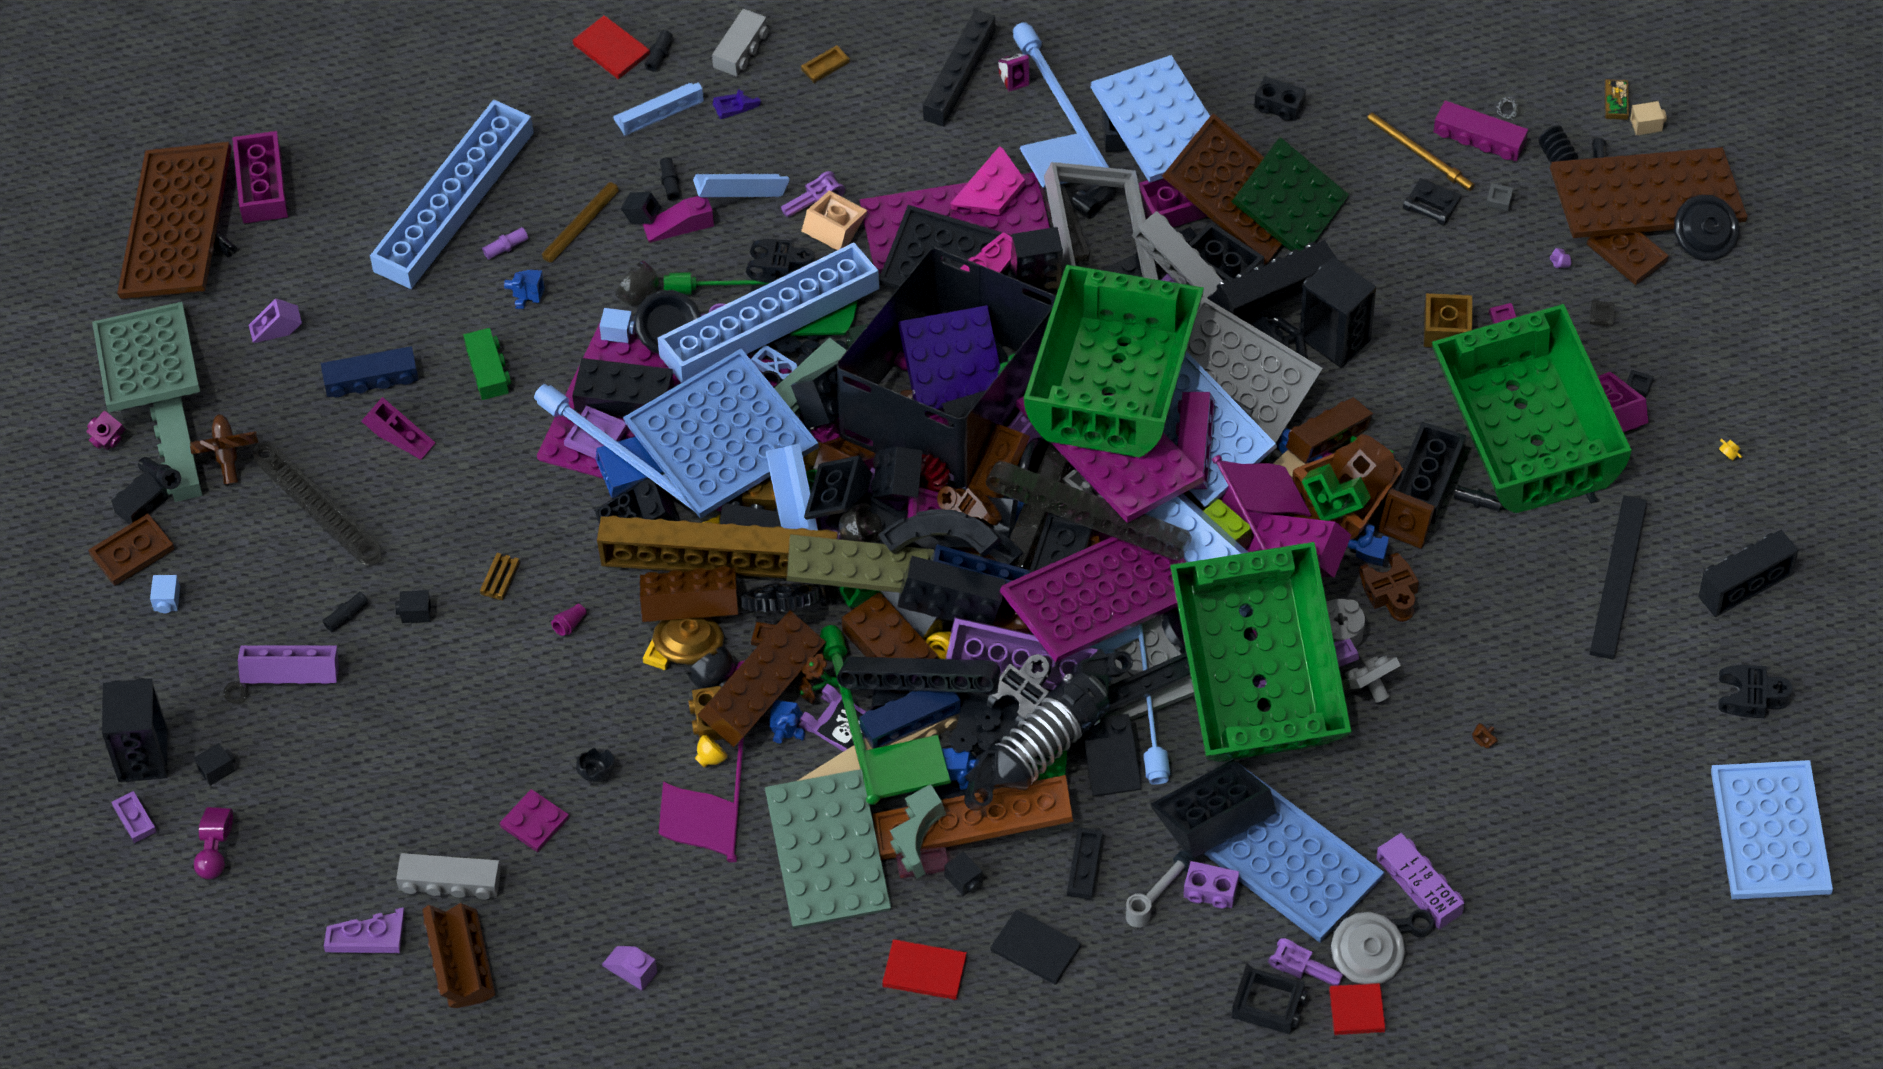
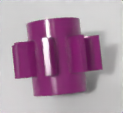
M832 423L816 426L811 430L812 436L820 443L839 437V430Z

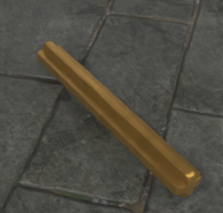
M609 182L543 251L542 258L549 263L553 262L618 193V186L613 182Z

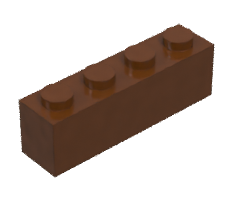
M1354 397L1345 402L1341 401L1332 409L1323 411L1321 415L1308 419L1306 423L1300 426L1293 427L1288 434L1289 439L1286 448L1306 464L1350 440L1352 436L1355 437L1367 430L1373 413Z

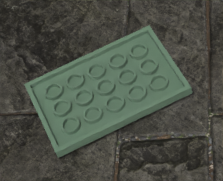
M182 302L92 321L108 413L200 392Z
M862 769L765 787L793 929L891 910L869 803L866 802L867 793Z

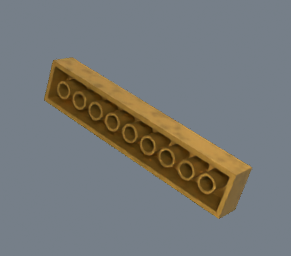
M601 516L597 544L601 566L667 571L680 570L684 572L693 571L697 568L710 570L726 566L735 568L736 575L787 578L790 534L838 539V532L831 530H808L806 528L788 529L779 526L772 528L758 525L742 526L732 523L713 524L711 522L695 523L686 520L666 521L664 519L649 520L639 517L619 518L617 516Z

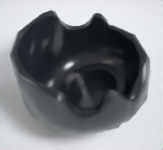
M594 747L577 757V773L587 781L603 782L613 771L615 757L608 749L604 752H599Z

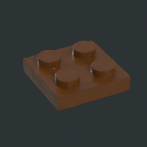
M1391 489L1386 499L1378 532L1422 549L1426 541L1435 506Z

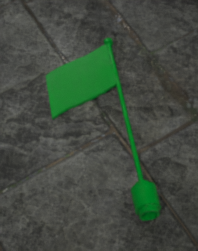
M677 272L664 275V290H675L685 295H692V290H696V286L769 284L755 280L696 281V277H691V272ZM858 300L792 331L791 336L846 335L853 323Z

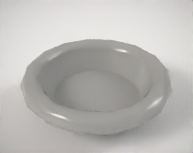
M1372 912L1353 914L1344 919L1337 927L1331 943L1333 961L1340 973L1358 984H1382L1393 978L1403 964L1405 955L1403 936L1397 926L1383 915Z

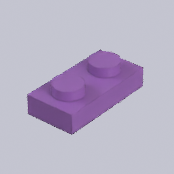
M134 791L111 802L134 843L156 832L153 823Z

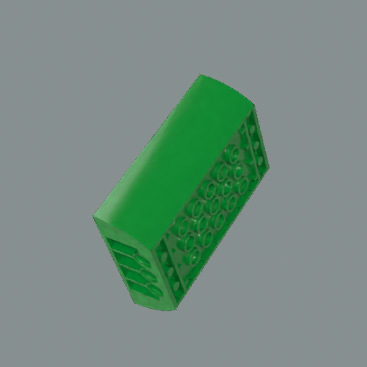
M1066 264L1024 396L1027 416L1037 432L1049 442L1141 457L1152 450L1159 442L1164 431L1202 300L1204 287ZM1120 343H1127V344H1129V345H1127V346H1120L1119 344H1120ZM1120 359L1123 360V362L1116 363L1114 362V360ZM1105 393H1112V394H1114V395H1112V396H1110V395L1104 396L1103 394H1105Z
M1564 304L1432 342L1436 359L1498 500L1507 510L1519 513L1605 489L1614 482L1626 467L1632 450ZM1515 385L1518 387V390L1510 391L1506 387ZM1517 403H1523L1527 407L1524 409H1518L1515 407V405ZM1541 440L1543 444L1535 446L1531 441Z
M1315 542L1170 566L1206 759L1224 762L1231 759L1236 760L1322 746L1351 733ZM1243 605L1249 606L1252 609V615L1250 617L1241 616L1239 608ZM1246 629H1253L1257 634V638L1253 641L1246 640L1244 631ZM1255 676H1262L1265 679L1266 685L1263 688H1257L1253 685V678ZM1261 699L1267 700L1270 703V710L1267 712L1260 711L1257 707V702Z

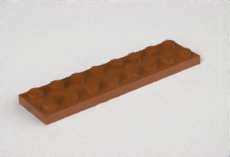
M1066 775L1033 781L1026 790L1006 787L994 789L991 803L977 811L967 808L964 796L941 800L946 815L936 821L928 830L923 839L920 852L1074 822ZM975 793V799L982 803L981 795ZM908 807L873 814L875 835L881 860L902 856L901 853L896 854L890 844V841L893 840L890 830L910 820L905 812V809Z

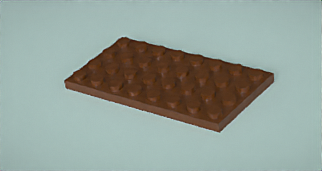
M229 142L145 150L117 291L120 299L206 291L232 149Z
M1723 147L1551 162L1550 171L1573 238L1674 229V219L1678 208L1687 199L1697 195H1713L1723 199L1734 210L1739 223L1746 222L1748 218Z

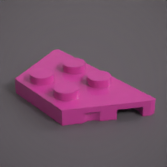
M998 147L950 203V209L958 210V207L971 208V212H987L988 214L1000 215L1025 186V179L1002 147Z

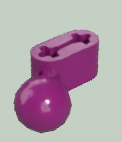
M207 807L201 818L199 839L200 841H205L204 850L200 851L194 860V870L201 878L215 879L224 870L225 860L218 849L219 842H226L231 831L233 822L232 808Z

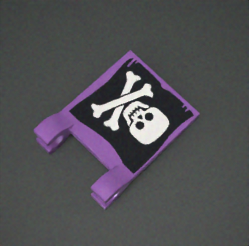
M827 684L822 690L823 695L821 699L830 703V705L817 721L811 714L805 712L800 718L801 723L799 727L808 732L815 733L844 752L854 746L842 697L834 687ZM854 704L860 726V716L866 711Z

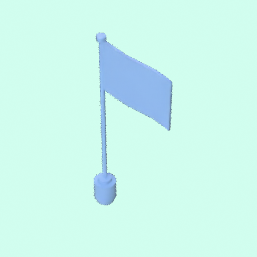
M1142 623L1091 646L1098 650L1101 648L1103 652H1107L1139 638L1143 671L1148 669ZM1148 696L1146 700L1152 747L1143 755L1145 773L1150 784H1164L1169 781L1168 777L1170 776L1168 752L1163 750L1162 747H1157L1151 696Z

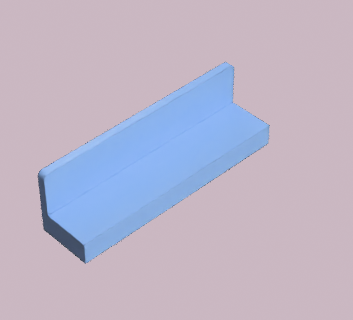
M699 83L686 84L615 115L613 118L624 136L703 102L702 87Z
M696 174L693 181L699 197L783 196L789 183V177L779 176V174Z
M800 443L766 451L781 527L818 530L815 518L809 520L804 518L810 490Z

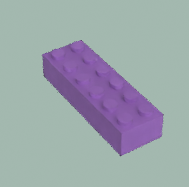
M954 617L945 659L990 660L999 665L1001 675L1009 663L1020 670L1030 656L1039 654L1044 656L1051 666V674L1042 687L1053 690L1063 680L1065 675L1071 673L1072 666L1091 657L1098 649L1089 647L1055 662L1034 634ZM1042 663L1039 666L1033 665L1034 673L1043 671Z

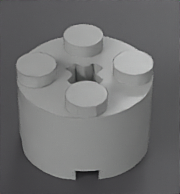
M1351 599L1326 601L1334 642L1350 638L1356 648L1363 640L1365 616L1359 604Z

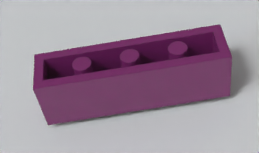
M1446 100L1435 118L1433 131L1440 137H1448L1457 140L1463 145H1471L1483 152H1491L1500 155L1503 159L1514 161L1518 160L1528 136V129Z
M1182 392V400L1178 401L1180 422L1176 423V435L1178 436V445L1176 446L1205 475V482L1192 489L1208 488L1215 399L1210 392Z

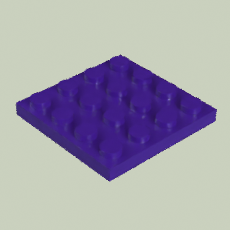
M987 306L898 322L914 400L938 410L942 403L987 390L998 376L1000 364Z

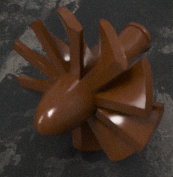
M218 414L213 420L212 438L190 442L191 454L215 450L216 461L218 464L221 463L223 484L238 482L234 462L237 461L235 447L259 443L256 431L233 435L227 418Z

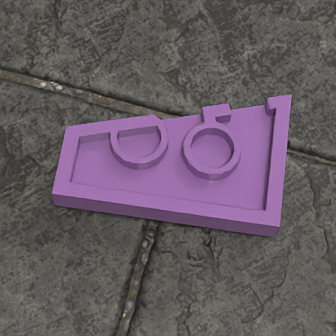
M404 907L395 909L396 913L384 916L382 913L373 915L372 919L364 921L355 919L327 926L324 942L325 952L400 953L405 915Z

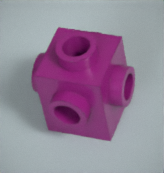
M104 410L98 418L94 417L90 421L86 432L91 437L88 440L98 449L103 447L108 450L110 447L114 448L120 442L121 434L126 429Z

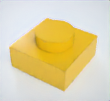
M652 640L643 656V663L666 670L670 660L664 658L656 650Z

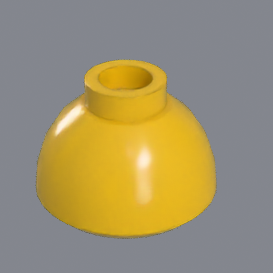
M936 632L925 640L937 653L938 659L946 658L951 632Z
M708 735L701 736L697 744L698 755L695 759L702 766L720 764L728 758L727 753Z

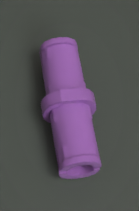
M521 227L510 234L499 236L498 240L483 247L482 250L487 259L490 260L505 251H511L512 247L529 238L524 228Z

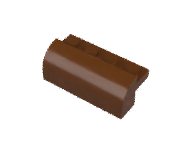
M459 903L446 912L432 905L423 908L424 926L427 930L428 945L433 958V968L436 972L437 988L440 996L447 998L448 1005L452 1008H462L483 1003L495 996L477 909L463 903Z

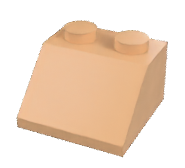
M829 190L807 210L802 232L829 245L833 249L839 250L848 245L868 210Z

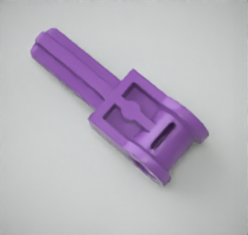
M824 172L816 180L805 185L806 193L786 203L781 209L785 216L790 217L817 202L829 190L842 196L845 192V187L836 181L833 172Z
M1285 938L1278 940V948L1275 954L1268 960L1270 966L1300 979L1303 973H1306L1333 986L1340 984L1342 973L1311 960L1312 952L1296 945L1291 940Z

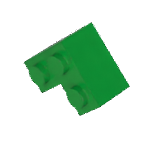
M1330 464L1309 471L1301 481L1320 520L1324 521L1359 510L1371 498L1361 477L1340 484Z

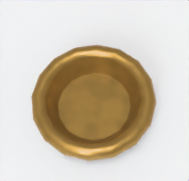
M700 617L662 620L655 627L652 640L656 650L664 658L675 663L692 665L708 653L716 655L718 653L716 649L723 646L724 635L721 627L712 618Z

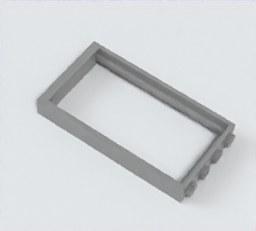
M1061 162L1050 163L1044 175L1053 227H1058L1063 248L1062 273H1064L1066 264L1076 265L1059 181L1124 188L1133 233L1146 221L1136 171ZM1135 240L1142 277L1158 280L1153 257Z

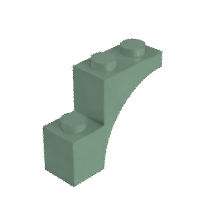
M931 784L905 798L908 806L905 812L910 820L890 830L893 840L890 841L892 848L896 854H902L904 858L901 861L906 871H912L917 879L925 875L920 859L923 839L931 826L946 815L942 801Z

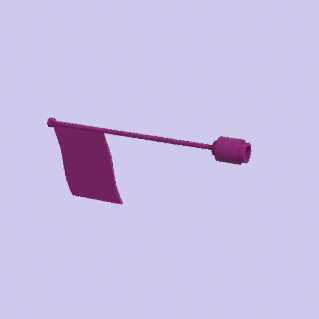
M1220 455L1212 458L1213 463L1218 465L1262 550H1267L1247 511L1263 514L1293 513L1311 516L1286 467L1270 463L1240 464L1222 461L1223 459Z
M740 661V662L738 663V665H737L735 671L741 666V664H742L744 661ZM744 737L738 744L734 803L711 794L680 789L663 781L659 834L675 842L703 847L727 856V862L737 861L735 844Z

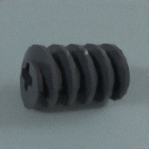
M1555 125L1549 127L1540 135L1539 145L1546 154L1550 164L1557 161L1578 160L1579 156L1577 152H1574L1575 149L1571 145L1570 140L1567 139L1566 133L1563 132L1562 126Z

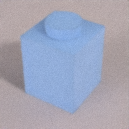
M604 308L600 322L601 340L628 343L630 335L635 333V321L632 320L631 311Z
M153 575L150 597L153 610L160 613L178 611L180 584L177 575Z

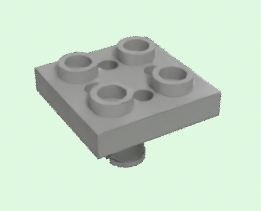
M1373 657L1365 662V667L1359 670L1354 668L1346 672V677L1341 680L1344 690L1358 689L1367 685L1375 703H1378L1389 697L1380 677L1401 665L1397 657Z

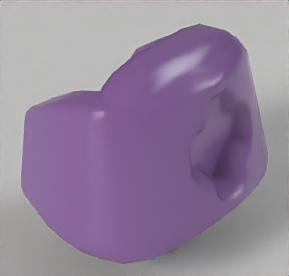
M1555 248L1550 256L1553 265L1556 268L1570 267V255L1565 254L1564 249Z

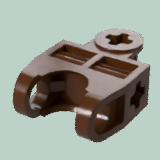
M946 486L938 493L937 502L941 509L962 512L981 522L986 520L992 525H998L1002 519L994 503L981 490L967 488V490L959 488L955 490L953 487Z
M1398 553L1389 555L1388 559L1391 569L1387 572H1378L1367 564L1359 566V574L1364 591L1374 609L1386 606L1395 620L1401 622L1410 620L1414 615V594L1418 593L1419 581L1402 556Z

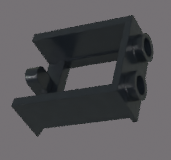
M1247 963L1232 1005V1018L1290 1035L1292 1027L1297 1028L1300 1021L1301 1013L1298 1012L1299 1006H1304L1308 992L1304 991L1305 981L1300 982L1258 970ZM1253 982L1292 993L1284 1016L1246 1005Z

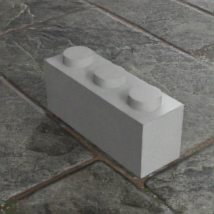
M742 9L712 54L713 68L737 76L741 70H745L751 54L755 55L759 42L768 35L769 28L767 27L766 17Z

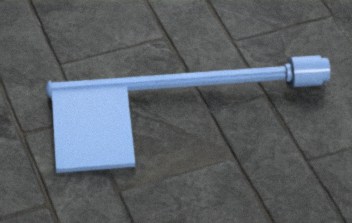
M1026 22L1016 25L1013 29L1015 42L1023 54L1032 56L1077 134L1020 147L1041 186L1046 188L1044 175L1051 162L1109 168L1039 51L1042 42L1035 30Z
M543 384L539 387L534 395V399L539 406L554 417L559 415L567 417L692 509L665 474H660L570 408L568 404L569 398L552 385Z

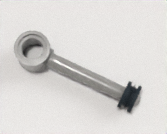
M1180 850L1173 858L1175 864L1146 896L1134 894L1128 898L1126 902V921L1131 926L1139 928L1149 923L1151 904L1182 870L1188 872L1191 861L1195 862L1190 854Z

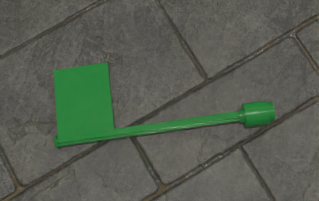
M829 625L820 632V637L826 641L822 646V651L825 659L833 662L837 677L843 665L842 658L847 654V648L842 631L835 625ZM838 683L859 766L863 773L867 803L876 804L880 801V798L921 790L930 784L932 787L950 783L938 735L866 750L851 691Z

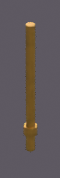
M1373 112L1368 115V121L1447 175V179L1454 184L1457 182L1468 191L1474 188L1475 184L1465 178L1457 168H1451Z

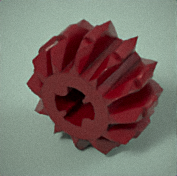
M922 454L919 487L939 492L948 484L950 471L945 468V463L939 461V457L934 458L931 454L928 456Z

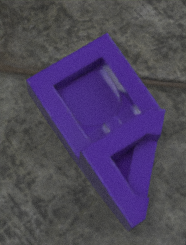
M738 89L736 95L714 97L712 104L719 118L725 119L760 106L761 100L757 97L755 99L743 95L744 91Z

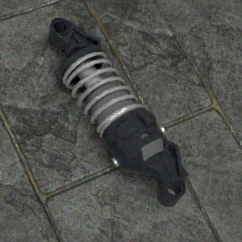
M1100 648L1091 657L1072 666L1071 673L1065 675L1063 680L1043 698L1042 706H1035L1034 713H1028L1026 721H1019V729H1011L1010 736H1003L1002 743L995 744L991 749L978 755L974 768L964 776L969 781L964 796L967 808L977 811L990 804L993 799V787L1026 790L1033 781H1036L1038 774L1045 772L1046 766H1051L1055 758H1060L1062 751L1069 749L1070 743H1076L1093 725L1098 724L1100 719L1110 709L1108 695L1109 678L1119 677L1132 668L1133 658L1125 651L1105 654ZM1115 660L1121 662L1122 669L1116 666ZM1015 732L1022 735L1024 740L1022 743L1015 738ZM1006 741L1013 742L1017 748L1014 750L1007 745ZM1037 755L1040 756L1041 761H1039V760L1036 759L1035 757H1036ZM1045 757L1050 758L1049 762H1046ZM1030 762L1032 763V766H1033L1034 769L1030 768V766H1029V763H1030ZM1037 764L1042 765V768L1038 770ZM975 792L981 795L982 803L975 799Z

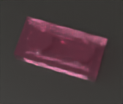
M945 847L927 848L920 851V859L925 874L944 871V865L948 863ZM896 854L899 877L915 876L912 871H906L901 861L904 858L902 854Z

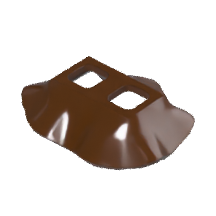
M1361 434L1354 442L1336 450L1332 469L1338 481L1345 473L1353 479L1362 478L1371 497L1363 507L1365 508L1373 503L1379 489L1388 485L1392 480L1395 459L1393 453L1384 445L1368 435ZM1359 456H1363L1370 463V467L1364 474L1354 466V462Z

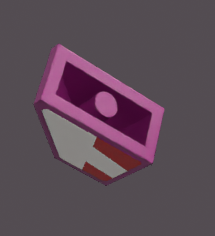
M1018 53L998 60L999 75L1008 92L1029 85L1028 55Z

